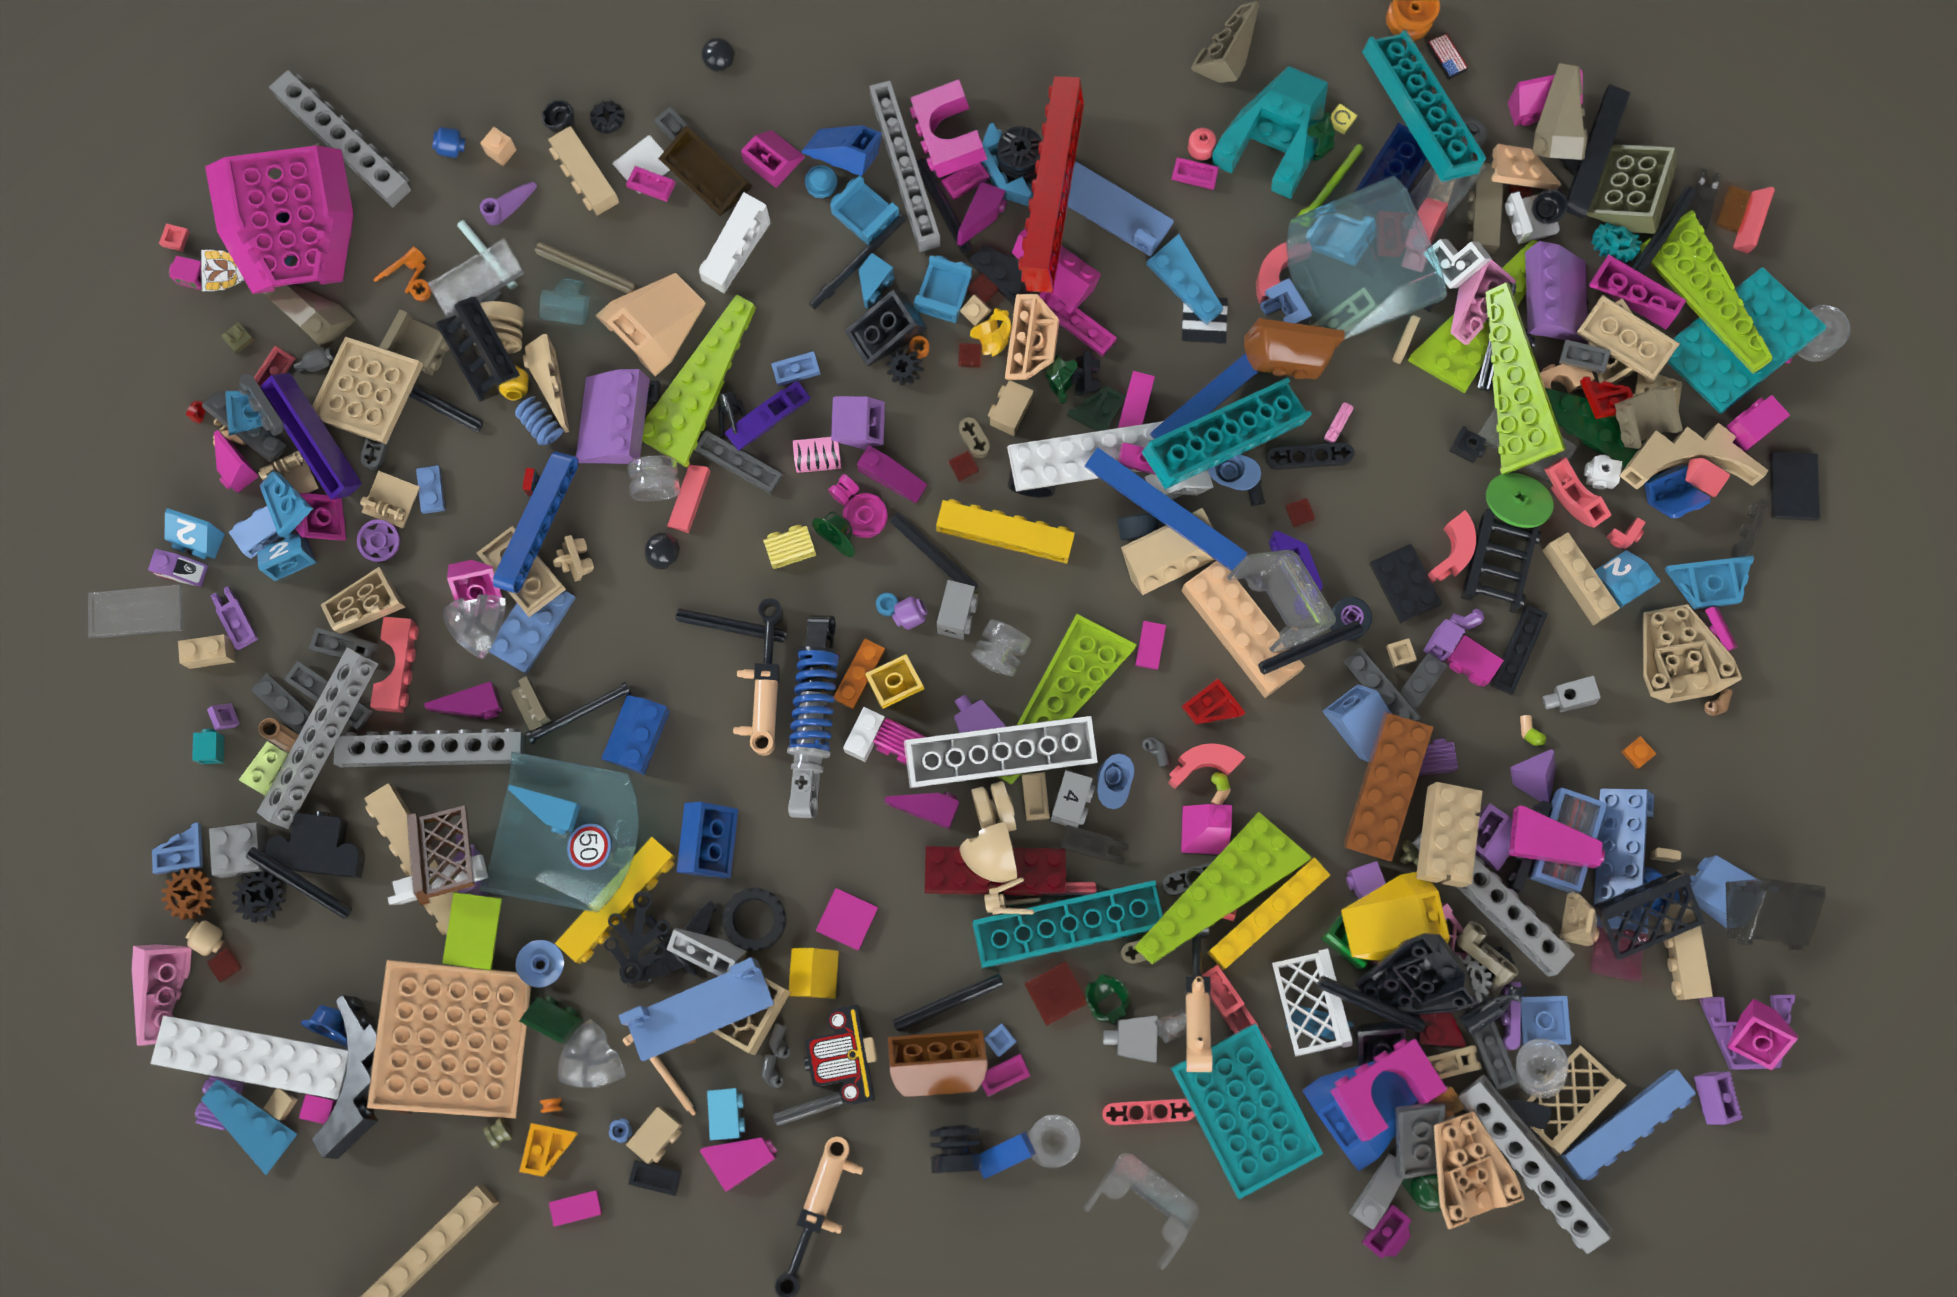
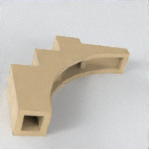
M1718 423L1707 432L1704 438L1700 437L1689 427H1686L1676 436L1673 442L1656 430L1645 440L1642 447L1639 448L1619 476L1638 490L1651 476L1659 471L1681 464H1689L1690 459L1705 458L1753 486L1766 475L1768 470L1741 448L1733 444L1732 442L1736 436Z

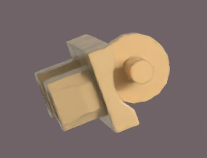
M572 535L564 538L565 542L562 543L563 549L556 551L558 558L553 560V564L555 567H562L564 573L571 571L575 582L581 580L583 575L592 572L594 565L591 558L580 560L578 554L587 551L585 539H573Z

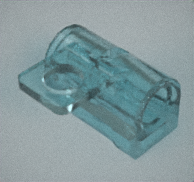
M562 279L555 290L543 289L540 296L539 319L583 325L589 318V296L578 294L584 286V282Z

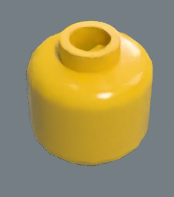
M518 366L515 367L520 376L517 379L499 385L500 393L509 400H519L528 393V374Z

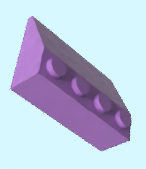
M1539 241L1525 252L1527 333L1587 344L1588 341L1576 334L1588 317L1586 261L1558 244Z
M618 369L586 377L576 452L578 463L639 464L650 378L640 369Z

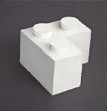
M1440 239L1423 253L1450 289L1460 287L1492 260L1491 256L1479 242H1470L1458 252L1448 239Z
M1208 470L1166 490L1156 475L1150 474L1145 477L1146 482L1172 500L1181 495L1197 496L1213 488Z

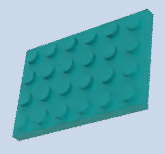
M1763 267L1735 288V291L1739 298L1742 299L1748 315L1751 316L1758 334L1762 336L1772 355L1770 363L1752 374L1700 317L1673 338V340L1680 344L1667 363L1720 415L1827 328L1819 318Z
M1256 1023L1211 1046L1212 1072H1187L1186 1060L1171 1067L1183 1094L1238 1199L1245 1197L1323 1154Z

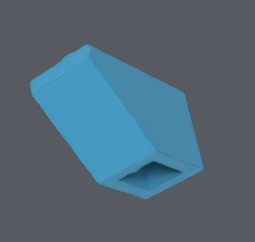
M873 253L870 254L859 269L864 307L869 309L872 304L875 305L881 298L883 289L890 287L894 281L893 267Z

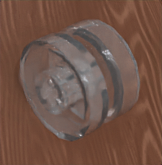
M1817 305L1809 309L1827 328L1797 353L1803 359L1812 362L1823 361L1830 358L1848 341L1851 332L1849 320L1842 311L1830 305Z
M648 456L628 463V477L633 480L629 484L632 499L645 502L662 501L679 495V480L675 478L678 474L676 459L667 456Z

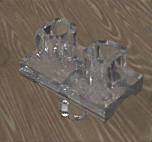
M1183 1008L1155 1021L1157 1034L1163 1039L1164 1043L1186 1034V1012H1184Z

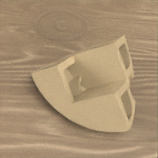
M1006 822L980 830L978 837L966 839L960 846L963 860L977 875L999 883H1009L1017 879L1015 859Z

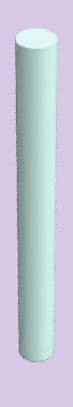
M464 220L460 221L457 225L509 289H514L517 283Z

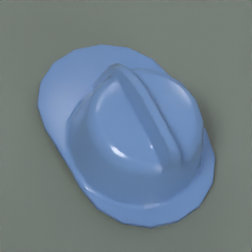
M1241 454L1208 469L1209 475L1217 483L1242 491L1256 486L1261 477L1258 463L1250 457Z
M1111 755L1097 770L1098 797L1101 803L1110 809L1121 807L1129 795L1134 776V766L1126 755Z

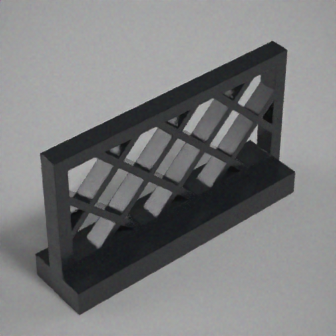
M1677 869L1593 905L1596 915L1600 917L1616 960L1619 961L1705 924L1690 885L1692 881L1689 873ZM1684 888L1686 892L1683 903L1673 900L1676 891ZM1658 898L1666 900L1661 913L1651 909L1654 901ZM1671 902L1681 906L1676 919L1666 915ZM1637 907L1645 909L1639 922L1629 918L1633 909ZM1686 908L1693 911L1696 920L1689 923L1681 921ZM1649 912L1660 915L1654 928L1645 925ZM1616 916L1623 918L1618 931L1611 929L1608 922L1609 919ZM1664 918L1675 921L1671 931L1666 933L1660 931ZM1628 921L1638 924L1633 937L1623 934ZM1643 927L1653 931L1650 939L1645 942L1638 940ZM1621 936L1630 939L1631 942L1628 949L1620 952L1617 945Z

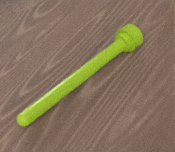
M1358 144L1355 146L1309 208L1306 207L1296 216L1299 224L1306 228L1311 227L1316 220L1317 210L1362 153V145Z

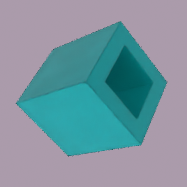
M202 729V733H193L192 761L199 764L224 763L225 736L216 732L215 729Z

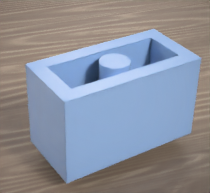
M267 506L257 509L251 517L236 523L233 529L229 531V534L242 553L250 559L256 556L258 551L263 550L264 546L275 543L282 538L278 536Z

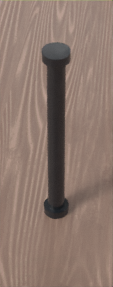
M623 682L621 683L622 686L535 731H527V738L531 744H534L537 739L625 694L628 696L632 693L627 683Z

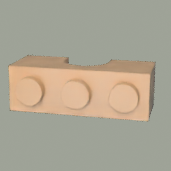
M1555 364L1549 365L1540 373L1545 388L1552 389L1551 382H1560L1566 387L1569 394L1583 389L1580 383L1583 377H1591L1590 381L1595 380L1592 371L1564 364L1555 366Z

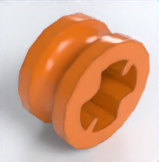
M414 280L409 286V291L415 300L423 302L430 298L432 290L425 280ZM423 286L425 291H421V294H418L416 292V289H420V287Z
M916 336L911 339L909 348L911 352L916 351L915 344L919 343L921 345L923 343V350L919 351L918 349L917 358H923L929 353V342L923 336Z
M562 1098L541 1100L540 1104L543 1105L541 1113L563 1110V1107L560 1106Z

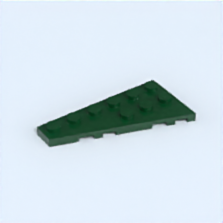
M1545 388L1556 422L1564 428L1566 433L1575 435L1582 440L1583 444L1600 455L1609 456L1612 460L1622 461L1623 469L1627 466L1639 449L1624 447L1616 415L1596 419L1587 399Z

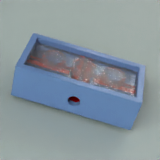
M1565 788L1554 791L1548 817L1597 839L1607 803ZM1534 859L1528 879L1567 893H1579L1582 890L1588 867Z

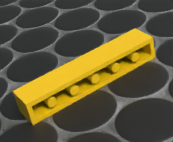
M954 499L942 501L936 523V532L1068 564L1075 535L1074 532H1071V529L1063 526H1058V528L1050 527L1048 523L1043 521L1030 522L1027 521V518L1018 515L1014 517L1006 516L1004 512L992 510V512L985 511L983 507L978 505H970V507L961 505L960 501Z
M651 837L555 944L576 963L587 962L594 954L593 949L597 944L602 945L610 936L609 931L613 927L608 924L609 916L617 913L622 916L624 921L627 917L625 913L630 908H636L633 904L635 894L639 891H651L658 883L657 878L663 872L666 874L675 864L673 860L676 857ZM641 896L638 899L639 904L643 899ZM613 916L611 923L618 925L620 923L619 917Z
M1314 857L1207 952L1208 955L1222 970L1226 969L1325 881L1330 874Z

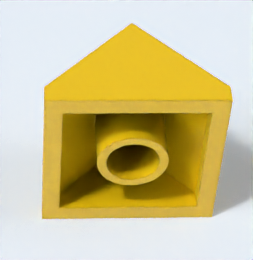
M907 654L865 673L882 709L924 689Z
M792 948L789 991L791 993L789 996L836 999L839 951L818 948Z

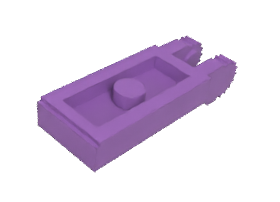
M227 586L224 588V593L229 603L224 605L220 596L216 593L212 594L211 598L235 649L240 650L257 641L258 637L234 592Z

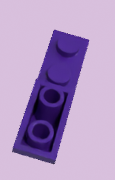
M796 381L786 389L777 392L736 423L737 434L733 433L731 427L725 432V435L735 448L740 451L772 429L779 421L809 402L811 398L800 383Z

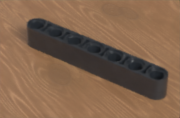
M1611 84L1608 85L1587 139L1584 159L1579 162L1578 166L1580 168L1574 175L1566 197L1568 201L1567 213L1580 218L1586 216L1630 96V91Z

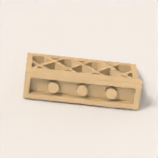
M1580 1045L1527 1100L1533 1102L1538 1097L1537 1104L1546 1107H1556L1557 1121L1549 1120L1547 1124H1557L1558 1135L1551 1141L1544 1134V1129L1531 1128L1558 1157L1626 1085L1620 1079L1617 1080ZM1579 1053L1588 1060V1069H1575L1574 1059ZM1571 1063V1069H1565ZM1560 1073H1571L1572 1086H1558V1075ZM1575 1073H1588L1589 1087L1576 1086ZM1592 1073H1602L1609 1081L1604 1087H1593ZM1554 1080L1555 1086H1549ZM1544 1090H1555L1556 1103H1542V1092ZM1559 1090H1572L1573 1104L1559 1103ZM1576 1090H1590V1101L1587 1104H1577ZM1593 1090H1600V1091L1594 1096V1091H1593ZM1560 1107H1573L1574 1118L1571 1121H1561ZM1577 1107H1584L1579 1113L1577 1112ZM1561 1124H1567L1561 1131Z

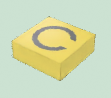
M1341 104L1331 114L1334 129L1343 135L1357 118L1355 113Z

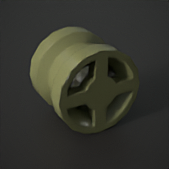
M502 1118L497 1119L493 1126H487L483 1129L486 1138L495 1149L500 1147L503 1141H509L513 1138L510 1128Z

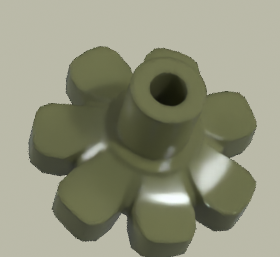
M1406 839L1402 842V849L1405 853L1399 859L1404 865L1414 861L1416 866H1418L1420 851L1412 844L1410 839Z

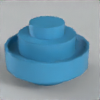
M827 166L813 167L805 177L807 191L815 198L829 197L837 188L836 174Z

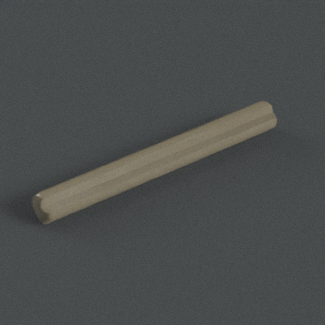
M539 242L535 248L537 255L629 294L636 289L634 282L547 244Z

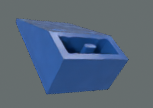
M863 125L819 129L804 147L802 153L862 176L878 155L882 133Z

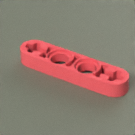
M1187 1099L1110 1103L1103 1108L1102 1117L1109 1125L1188 1121L1194 1117V1113L1191 1109V1112L1187 1113V1117H1183L1182 1113H1174L1175 1118H1171L1172 1109L1170 1103H1174V1108H1181L1182 1103H1186V1106L1190 1107ZM1159 1104H1163L1167 1108V1115L1161 1119L1157 1118L1154 1114V1108ZM1136 1105L1140 1106L1144 1112L1143 1117L1139 1120L1133 1119L1130 1115L1131 1108ZM1122 1106H1127L1126 1117L1128 1121H1123L1124 1116H1117L1115 1121H1111V1117L1106 1116V1112L1111 1110L1110 1107H1114L1115 1111H1123Z

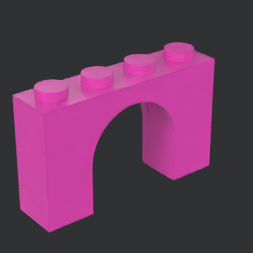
M959 79L910 98L913 107L909 108L913 120L918 119L919 122L915 124L919 137H924V140L921 141L925 154L929 153L930 155L927 158L928 165L931 171H936L938 178L988 160L977 130L954 139H941L934 135L936 127L942 120L970 109Z
M1406 1039L1399 1041L1393 1045L1395 1050L1388 1054L1384 1051L1375 1056L1374 1060L1376 1062L1368 1066L1365 1063L1354 1070L1356 1075L1348 1078L1346 1075L1334 1082L1337 1087L1330 1090L1361 1142L1368 1141L1389 1128L1374 1105L1371 1096L1372 1083L1382 1071H1390L1401 1076L1420 1104L1431 1101L1447 1090L1416 1039L1408 1042Z

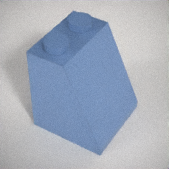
M1359 684L1322 711L1359 759L1369 762L1384 711L1391 713L1378 691Z
M1717 855L1709 858L1705 857L1697 866L1699 869L1697 874L1690 877L1692 881L1690 885L1699 908L1726 929L1745 926L1772 889ZM1684 890L1682 895L1686 897V892Z

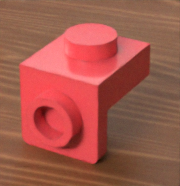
M1637 518L1630 524L1625 534L1614 528L1606 538L1610 540L1613 546L1626 550L1634 541L1637 543L1644 533L1642 528L1646 522Z

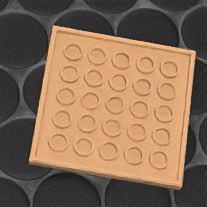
M387 960L367 1108L516 1118L527 1027L520 1023L519 1020L529 1008L531 986L524 983L517 972Z

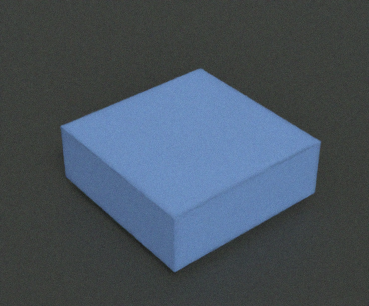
M1002 1023L984 1038L998 1057L1017 1042Z

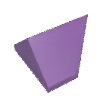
M1552 749L1510 767L1512 784L1540 802L1544 800L1550 803L1556 771L1555 755Z

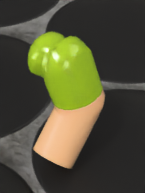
M1520 716L1522 738L1534 746L1544 745L1546 736L1533 728L1532 716Z
M1215 772L1211 777V781L1216 785L1217 793L1211 803L1223 805L1231 789L1228 777L1224 773Z

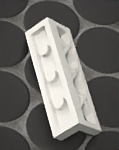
M483 855L473 856L474 881L488 878ZM448 864L441 874L448 877L455 867ZM461 871L454 880L457 882L467 880V874ZM412 876L392 882L395 896L388 897L389 905H403L417 900L413 894ZM438 877L431 885L432 889L440 887L444 880Z

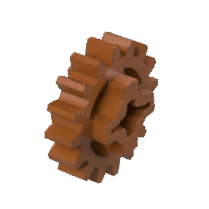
M190 868L189 872L186 869H181L180 875L172 873L173 880L165 881L168 888L161 890V892L166 893V897H163L161 901L168 903L164 909L172 911L171 916H179L183 920H187L188 917L193 920L196 919V913L204 916L205 911L203 909L205 907L211 909L212 906L208 902L215 899V896L210 895V892L216 889L213 886H209L212 879L204 878L206 873L201 871L197 873V870ZM191 892V893H194V894H196V895H195V896H193V895L185 896V895H182L181 893Z

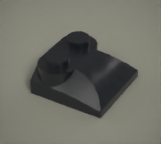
M1394 1022L1362 1024L1356 1028L1354 1037L1357 1044L1358 1066L1375 1061L1374 1057L1384 1051L1388 1054L1394 1051L1393 1045L1406 1039V1028Z

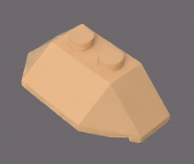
M1016 294L1005 373L1006 380H1028L1054 362L1060 320L1038 294Z

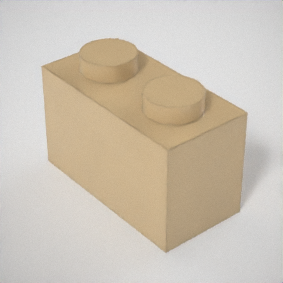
M1009 380L1006 386L1002 385L998 393V398L1000 399L997 405H992L988 417H990V426L1015 436L1033 399V390Z
M224 634L178 641L179 663L189 669L235 662L234 645L230 638Z
M657 1107L626 1146L647 1164H651L653 1161L657 1163L666 1153L664 1148L669 1141L673 1144L682 1132L679 1129L683 1125L665 1109Z

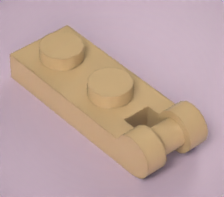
M1476 1045L1427 1057L1440 1079L1482 1069L1481 1062L1477 1061L1475 1054L1477 1052ZM1466 1055L1467 1065H1463L1461 1056Z

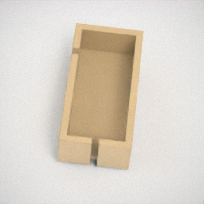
M1440 782L1427 787L1416 879L1435 883L1442 881L1441 884L1460 888L1472 884L1480 817L1475 816V814L1480 812L1482 791Z

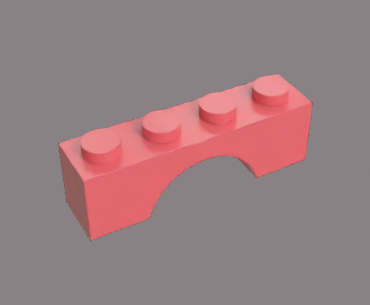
M383 617L380 639L392 647L395 654V666L386 679L373 684L370 707L376 711L404 713L405 707L408 706L409 694L407 693L408 684L412 682V671H410L411 662H414L416 651L413 648L414 640H417L419 635V628L412 619Z

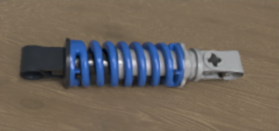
M810 615L807 620L806 647L797 648L798 657L802 660L797 663V669L800 672L796 674L795 679L799 684L795 686L794 692L798 696L793 699V704L797 708L792 711V717L795 721L791 723L790 728L794 733L789 736L790 745L787 748V753L794 756V763L791 764L793 776L788 804V812L792 818L816 817L818 812L820 773H823L824 768L821 766L822 760L830 757L829 742L824 741V739L831 738V733L825 731V727H831L833 722L826 719V715L834 713V709L827 707L828 703H833L835 697L825 694V691H834L836 685L826 682V679H835L837 677V672L832 670L837 669L841 655L839 651L833 649L836 621L832 615Z

